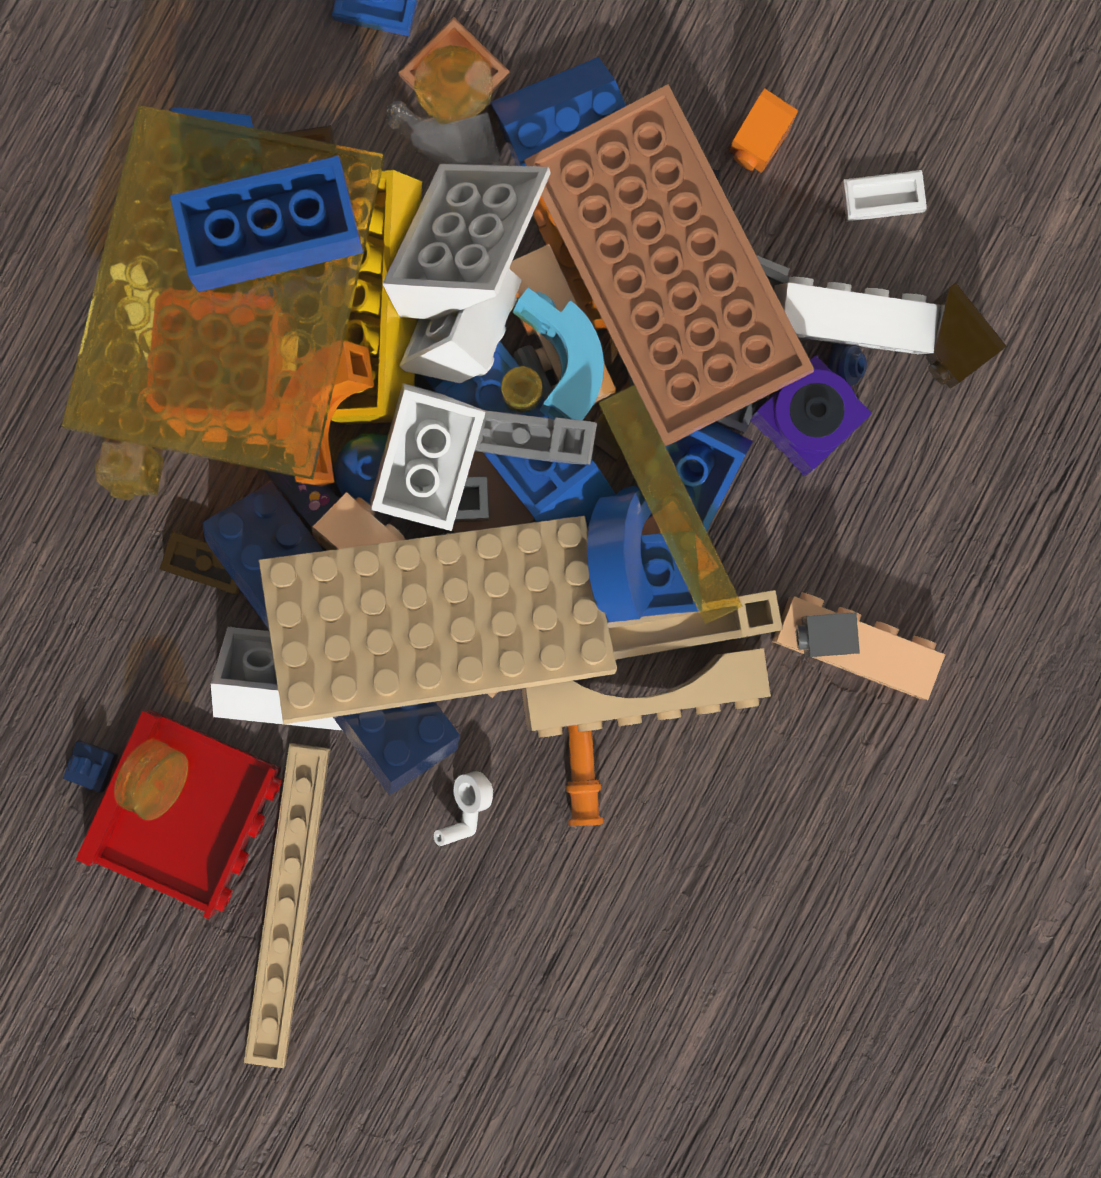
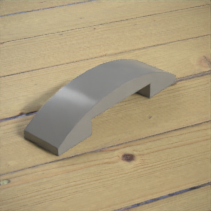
M484 410L485 416L475 451L542 461L590 465L597 423Z

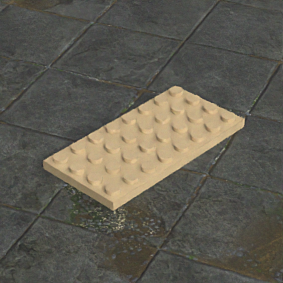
M585 516L259 560L283 725L615 674L617 666L606 614L598 610L590 583L587 559L588 528Z

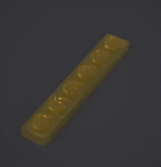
M633 385L598 402L704 623L707 624L743 607L636 386Z

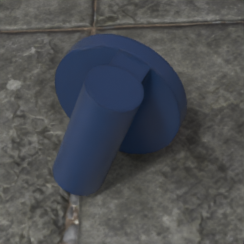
M832 343L828 368L833 373L842 377L849 385H855L864 376L867 361L858 346Z

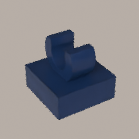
M81 740L76 741L63 779L97 792H103L118 754Z

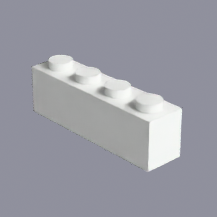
M789 277V283L775 285L774 291L798 338L911 354L934 353L940 305L926 303L927 296L905 293L902 294V299L890 298L889 290L878 288H865L864 294L851 292L852 285L836 282L827 283V288L813 286V279L804 277Z

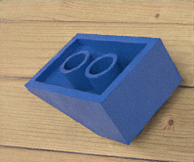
M716 422L668 446H665L662 441L639 489L655 487L659 502L649 517L673 501L702 542L753 441Z

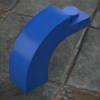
M637 486L624 488L614 496L599 498L593 510L587 542L588 570L598 610L606 614L607 623L640 619L653 599L641 559V534L646 520L659 502L655 487L639 489Z

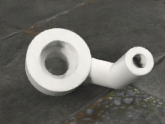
M473 771L460 775L455 780L454 797L456 803L463 811L461 823L434 832V840L438 846H443L475 834L478 813L489 808L493 799L492 785L483 773Z

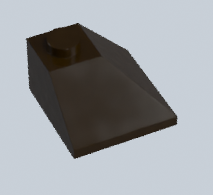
M956 282L932 303L940 305L934 353L926 354V359L931 364L928 366V369L932 376L940 384L944 385L946 383L950 389L1007 347Z

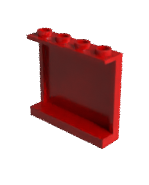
M153 710L142 711L75 860L88 866L97 863L205 912L203 917L209 919L217 913V910L224 912L230 901L233 890L228 888L233 874L240 875L247 863L250 853L244 850L250 836L257 838L264 825L266 816L262 815L261 812L266 801H273L280 789L282 779L277 776L281 767Z

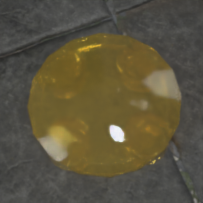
M449 45L435 49L422 59L415 72L414 89L418 103L441 125L448 126L453 123L471 120L480 114L492 100L493 78L489 66L478 53L466 47Z

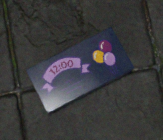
M282 448L260 467L309 525L313 527L340 498L328 484L317 486L296 482L295 472L292 467V451L288 448Z

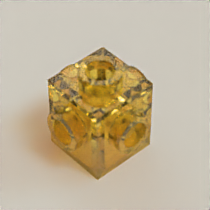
M121 439L119 443H102L100 458L95 466L96 481L110 491L111 496L118 499L131 500L134 499L135 495H158L164 458L147 443H141L133 439Z

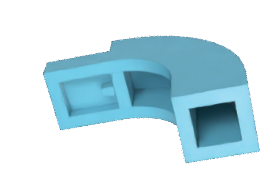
M528 287L518 299L512 313L550 341L556 349L561 363L559 383L547 397L540 411L550 419L557 417L583 421L598 397L604 375L603 351L597 332L585 313L571 300L560 312L556 309V305L550 297L542 292L535 293Z

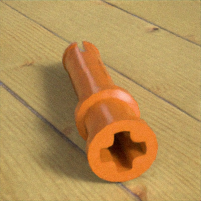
M578 725L568 726L572 780L567 782L568 786H566V792L570 793L572 814V818L568 820V826L604 824V818L599 816L598 792L602 790V785L599 784V780H595L592 730L578 732Z

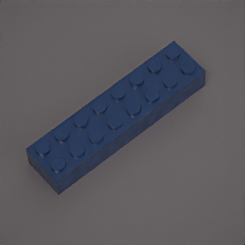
M272 481L202 522L206 543L268 629L259 560L323 551ZM436 702L333 717L389 796L455 752L460 739V734Z

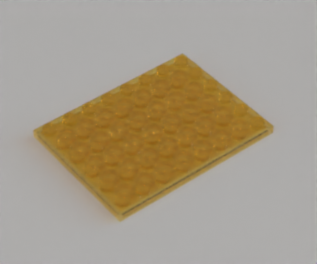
M138 105L62 427L66 430L313 480L364 253L198 292L188 277L170 195L339 156L364 252L384 164L383 154ZM273 224L266 226L265 229L272 227Z

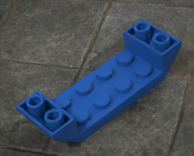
M500 341L493 355L494 363L492 367L482 376H475L462 383L421 375L434 392L476 408L493 412L549 418L540 411L545 402L544 397ZM484 453L533 516L535 522L585 516L587 528H589L591 516L599 498L616 495L592 459L590 465Z

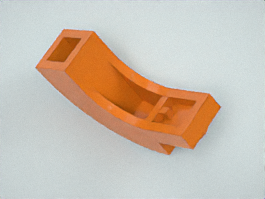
M344 340L329 345L308 358L288 384L278 414L277 444L278 447L291 449L292 467L295 472L296 482L317 486L334 483L328 439L330 422L335 410L343 400L352 394L374 387L369 347Z

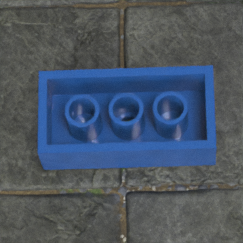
M339 156L170 195L188 277L198 292L364 253ZM273 224L272 227L265 229L266 226Z

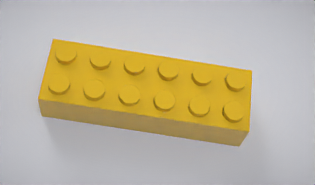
M395 170L345 176L364 253L325 262L322 349L343 340L369 347L374 387L352 394L343 400L332 416L331 421L345 424L392 422L402 384L414 386L415 373L406 372L399 366L415 330L417 318L399 317L382 283L421 204L422 181Z

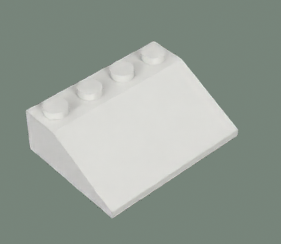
M440 164L382 283L399 317L436 320L496 297L551 174L549 167Z

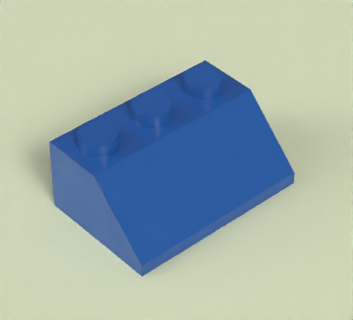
M599 57L490 102L516 166H527L524 161L525 159L626 107L614 77Z

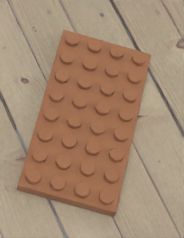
M669 84L524 160L527 166L549 167L551 174L541 196L665 446L814 372V368Z

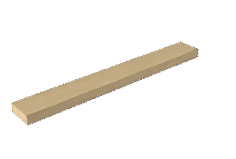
M289 743L244 1063L284 1068L286 1066L331 748Z

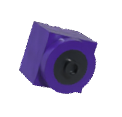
M816 355L810 360L814 368L813 373L778 390L750 420L766 437L768 436L775 443L777 449L781 450L788 457V460L803 476L813 471L872 415L855 396L851 386L842 377L833 373Z

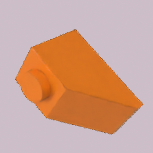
M764 88L733 139L729 152L734 154V160L747 170L752 171L755 168L762 173L787 137L798 110Z

